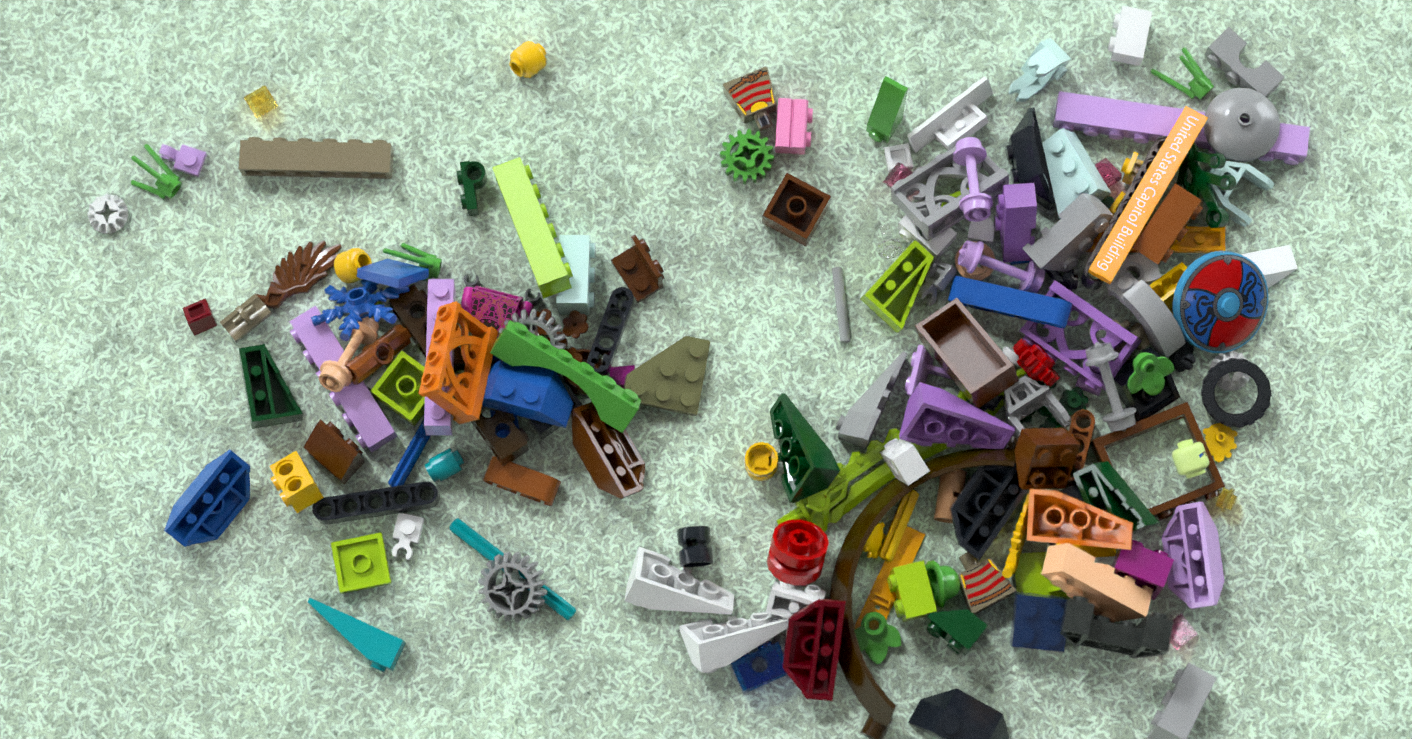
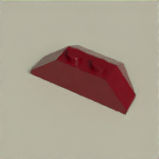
M818 599L788 619L783 669L802 691L806 699L833 701L845 601Z

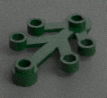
M1194 143L1179 168L1176 184L1180 187L1183 184L1184 189L1199 198L1201 192L1209 209L1206 214L1207 225L1211 228H1223L1229 222V214L1225 209L1219 207L1208 183L1219 186L1222 190H1233L1236 186V179L1232 175L1220 176L1201 170L1198 161L1209 164L1213 169H1221L1225 166L1226 159L1221 153L1208 154L1201 152ZM1189 170L1192 173L1191 184L1187 181Z

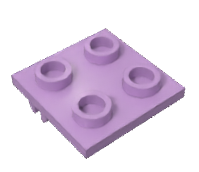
M918 345L917 352H914L911 358L913 370L911 377L907 378L905 384V391L909 397L920 382L926 384L928 374L951 379L943 368L933 366L934 359L923 345Z

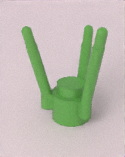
M1182 48L1186 58L1180 56L1179 59L1194 76L1188 83L1191 87L1190 89L1155 69H1151L1150 72L1153 75L1184 92L1191 99L1196 96L1201 100L1214 87L1211 80L1203 73L1186 48Z
M145 144L144 148L167 175L165 173L160 175L139 158L132 156L131 159L157 179L155 185L158 189L132 180L131 184L156 194L162 199H165L166 196L171 199L181 188L180 177L171 171L148 144Z
M405 243L401 244L402 248L421 256V258L387 248L383 249V252L419 263L420 267L429 269V276L423 281L428 282V279H432V277L438 279L442 259L437 258L436 255L428 254Z

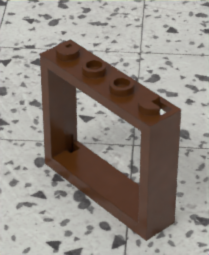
M1188 402L1140 420L1135 425L1127 428L1125 432L1121 430L1113 431L1095 438L1090 444L1098 463L1108 461L1112 465L1105 449L1184 418L1194 443L1201 442L1204 445L1209 459V466L1206 470L1212 483L1149 508L1148 510L1154 517H1158L1159 520L1173 515L1172 510H1175L1177 506L1196 503L1197 500L1204 497L1206 501L1212 500L1220 496L1219 491L1225 487Z

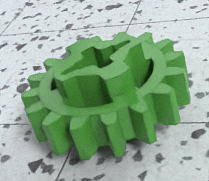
M748 129L746 134H742L741 130H737V137L730 134L728 136L730 143H722V148L726 151H720V158L724 159L721 161V167H728L725 174L728 176L733 173V181L735 182L739 177L743 178V184H746L750 178L753 183H756L758 175L764 179L766 177L764 170L771 171L772 165L768 162H774V155L770 154L773 152V146H766L768 138L765 137L761 140L759 131L755 135H751V129ZM738 145L737 151L730 155L732 149ZM743 153H747L751 156V159L747 160L746 157H743ZM764 157L761 165L758 168H756L757 161L762 160V158ZM736 167H741L746 171L739 170Z

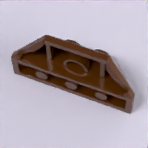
M592 402L574 408L571 411L573 446L597 488L620 499L641 492L644 488L645 462L626 429L622 433L600 420L597 409Z

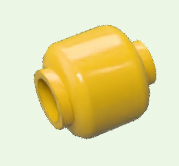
M525 41L510 54V68L519 77L531 78L546 66V51L539 43L535 44L531 41Z
M351 248L336 256L334 269L337 277L342 282L355 283L363 280L357 277V268L372 264L370 256L364 250Z

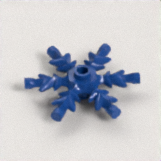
M361 280L363 287L354 288L348 292L344 286L338 290L334 286L329 285L324 290L326 294L330 295L328 300L337 301V304H346L334 306V309L323 310V314L311 317V320L315 327L323 322L329 324L336 318L341 319L345 314H350L343 319L344 323L339 326V330H343L340 338L343 341H348L352 330H359L358 322H362V318H372L374 316L376 322L384 319L386 322L394 324L397 316L390 313L393 309L384 307L383 304H375L377 302H387L386 299H396L399 297L398 294L410 291L408 285L401 288L389 286L385 290L380 289L376 294H372L378 289L376 286L379 283Z

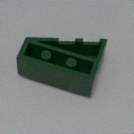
M265 344L239 348L251 428L255 429L303 421V412L298 407Z
M1108 461L1093 463L1073 473L1084 502L1132 522V535L1159 523Z

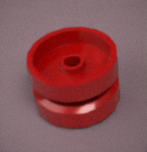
M787 520L780 523L774 529L766 561L768 570L775 578L787 584L807 585L815 582L822 573L829 545L827 535L820 527L805 520Z

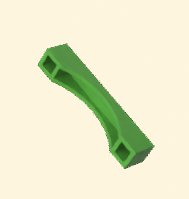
M509 320L493 344L490 353L511 366H538L556 371L568 377L589 396L597 409L600 420L622 433L639 409L641 399L638 398L635 392L630 389L621 388L609 376H602L595 372L589 364L585 362L580 363L575 360L568 351L552 346L545 337L536 336L529 332L522 323H514Z

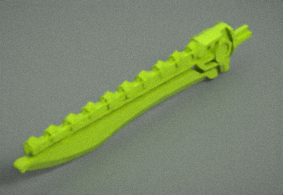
M1022 368L1016 370L1018 379L1027 374ZM961 390L958 396H956L964 401L969 400ZM1003 399L999 402L995 411L987 409L985 412L994 416L1004 405ZM897 428L889 429L884 442L872 440L865 454L860 453V451L852 452L846 466L842 463H837L840 472L830 486L821 492L796 502L797 508L776 520L777 524L779 525L787 520L801 519L812 522L825 532L828 523L838 522L847 512L895 477L884 461L848 487V483L883 459L880 452L885 449L884 446L889 441L896 438L900 439V431ZM911 443L923 460L950 448L947 447L946 443H932V446H921Z

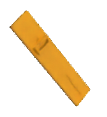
M908 526L906 527L891 562L884 561L854 629L861 627L863 617L870 612H878L887 619L896 600L895 592L891 593L889 590L887 577H889L888 575H890V571L894 567L913 563L925 534ZM876 605L880 606L879 610L875 609ZM871 620L869 622L871 630L878 629V621Z

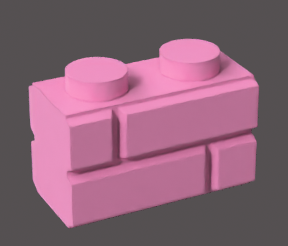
M778 99L775 153L804 155L805 147H811V132L806 131L807 123H812L813 108H808L807 99Z

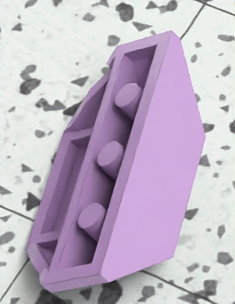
M1203 502L1177 506L1174 511L1175 514L1162 535L1163 551L1170 558L1174 559L1167 577L1168 588L1191 609L1217 605L1224 584L1218 530Z

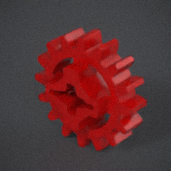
M1021 338L1012 347L1019 356V359L1016 361L1017 364L1031 379L1036 381L1040 379L1050 387L1060 379L1058 373L1053 369V366L1056 364L1055 361L1038 344L1029 345L1026 340Z

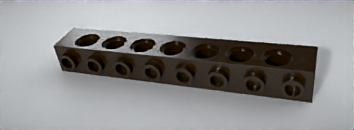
M415 284L409 287L410 291L398 294V298L389 299L388 301L390 308L393 309L392 312L397 316L402 326L408 329L412 340L426 358L428 295L423 289L419 291ZM416 311L425 313L421 318L412 317ZM459 346L454 348V373L465 368V362ZM482 406L479 419L471 421V423L502 466L529 451L528 441L530 439L522 427L518 429L515 426L513 414ZM486 410L496 412L494 416L489 418L482 415ZM503 429L508 430L510 432V434L504 438L498 437L496 435L498 431Z

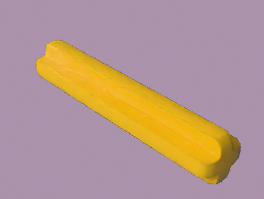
M912 490L901 498L878 554L885 561L891 562L895 556L918 500L919 493Z

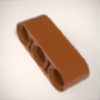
M1083 409L1073 415L1069 428L1071 435L1084 446V450L1077 453L1073 465L1077 471L1085 467L1095 429L1094 415L1090 411ZM1081 418H1085L1091 424L1088 428L1082 429L1077 426L1076 422ZM1069 477L1067 486L1076 485L1075 478Z
M492 456L483 481L490 485L495 483L497 484L496 487L515 494L519 492L521 493L520 496L539 503L544 501V504L547 506L553 505L561 481L554 477L513 462L502 466L495 456Z

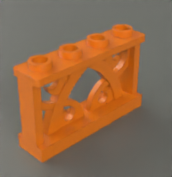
M455 301L438 308L419 394L422 397L426 396L454 416L453 420L458 424H464L478 420L480 417L493 354L490 352L497 339L498 331L492 326H485L460 307L461 304ZM461 346L465 368L463 373L455 375L449 354L454 348ZM448 386V392L446 393L443 390H441L442 387Z

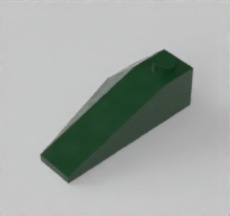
M781 393L770 409V417L774 438L779 440L780 452L777 453L778 462H782L784 474L780 476L781 483L789 502L796 503L827 489L840 472V469L831 450L789 397Z

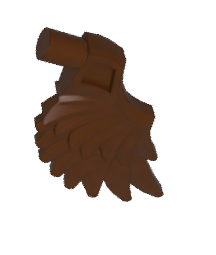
M324 240L314 247L313 243L309 242L304 250L302 246H298L294 256L292 252H288L287 261L285 258H282L281 265L275 266L273 282H270L267 295H256L267 308L279 309L283 302L292 295L309 293L317 282L328 277L326 271L334 267V260L338 255L336 253L342 249L341 244L333 245L323 250L326 246Z

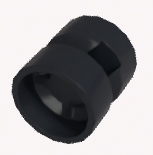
M690 526L677 530L678 545L682 547L679 551L680 567L690 568L713 564L712 548L708 547V544L711 542L709 526ZM692 543H698V546H692Z

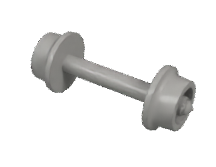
M1096 342L1094 346L1085 350L1087 357L1085 365H1098L1113 410L1112 413L1103 416L1102 419L1104 422H1107L1110 431L1121 430L1125 432L1127 428L1136 424L1134 417L1136 408H1122L1108 361L1117 358L1119 354L1113 350L1111 342L1102 344Z

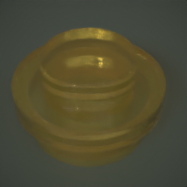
M1223 488L1216 502V506L1221 508V512L1225 513L1227 509H1233L1238 496L1234 495L1235 489Z

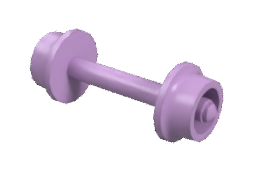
M966 137L956 143V150L953 153L955 163L966 166L970 193L959 201V208L964 213L966 220L978 222L990 216V208L993 206L992 197L979 191L976 164L985 160L987 152L982 147L979 139Z
M967 240L962 249L959 250L958 264L965 267L968 273H973L977 265L981 264L1020 279L1019 290L1037 293L1041 285L1044 284L1045 270L1036 266L1034 261H1030L1025 270L993 259L982 254L984 243L980 240L978 242Z

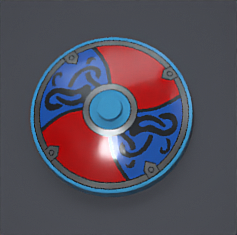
M1230 251L1211 252L1195 260L1180 277L1173 297V316L1183 333L1184 339L1191 345L1211 353H1226L1245 345L1260 329L1268 308V287L1263 273L1252 260Z

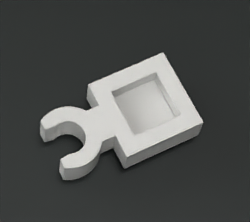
M398 512L392 538L399 540V543L392 550L393 557L397 558L398 551L406 549V560H411L413 551L410 545L411 543L419 544L424 518Z

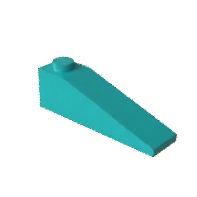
M309 598L308 603L372 662V668L385 673L386 669L394 670L406 645L404 640Z

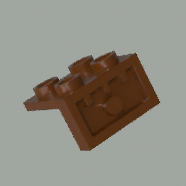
M636 235L631 236L632 247L611 259V263L627 288L632 291L636 302L639 303L663 288L664 275L662 273L664 270L657 259L652 261L649 253L650 249L643 238L639 240Z

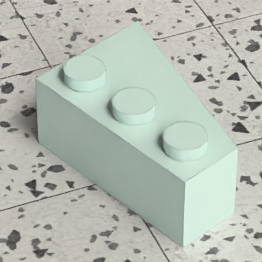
M1061 128L1042 143L1058 215L1082 193L1095 195L1100 201L1111 194L1076 133Z
M559 235V243L565 254V257L561 258L563 264L569 263L573 277L569 278L572 288L560 292L556 296L559 315H569L573 310L579 311L580 314L590 315V307L595 306V293L590 292V283H595V267H590L591 258H595L596 254L595 243H591L590 235Z

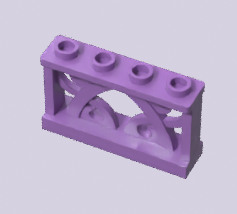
M1054 280L1045 296L1054 298L1060 296V299L1072 303L1070 313L1072 311L1079 313L1078 319L1075 321L1068 320L1067 326H1079L1091 318L1094 321L1091 325L1090 336L1094 345L1096 342L1099 343L1096 337L1099 330L1106 331V336L1101 338V340L1105 343L1111 342L1113 349L1123 341L1127 343L1114 361H1108L1114 378L1134 349L1139 346L1141 340ZM1027 321L1019 330L1025 334L1023 340H1026L1032 346L1034 344L1041 345L1055 362L1058 358L1066 363L1063 368L1074 376H1077L1078 373L1085 376L1086 380L1084 383L1097 391L1100 387L1106 391L1102 375L1094 374L1091 371V366L1085 365L1087 361L1085 350L1069 349L1065 337V329L1045 325L1043 329H1049L1050 333L1047 337H1042L1037 333L1038 323ZM1056 340L1060 352L1048 344ZM1071 360H1084L1083 368Z

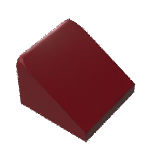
M206 298L182 308L193 335L196 336L217 326Z

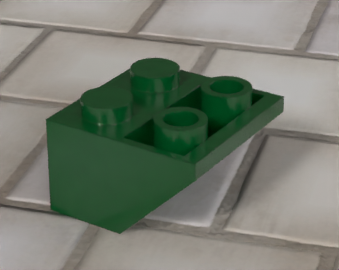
M968 609L932 612L927 616L924 623L927 625L926 631L936 639L942 637L948 642L946 647L956 655L962 653L964 656L988 627L986 623Z

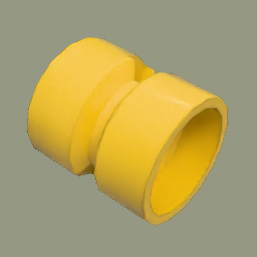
M765 442L751 445L745 454V469L748 475L757 481H766L775 475L778 468V454L775 448Z

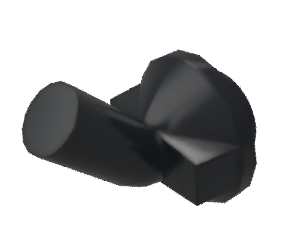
M1045 269V272L1053 281L1056 280L1071 292L1072 290H1077L1078 275L1074 274V269L1063 275L1059 271Z

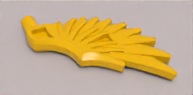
M1027 493L1022 513H1020L1016 529L1013 531V538H1011L1010 553L1002 571V575L1005 578H1010L1012 574H1015L1027 537L1029 493Z

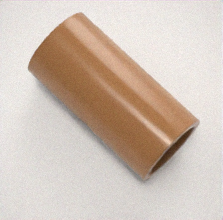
M960 469L940 476L934 520L953 524L950 507L965 487L966 471Z

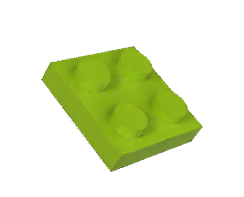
M382 532L331 542L340 594L392 584Z

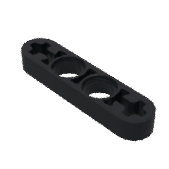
M619 287L613 290L587 359V364L592 366L594 371L602 376H606L611 369L633 308L634 296L632 291L626 287ZM625 296L626 300L623 301L621 310H619L618 299ZM615 316L620 318L622 322L618 326H611L607 323L608 319ZM604 338H610L614 344L609 348H604L599 342ZM601 354L603 355V365L597 369L595 364L598 363Z

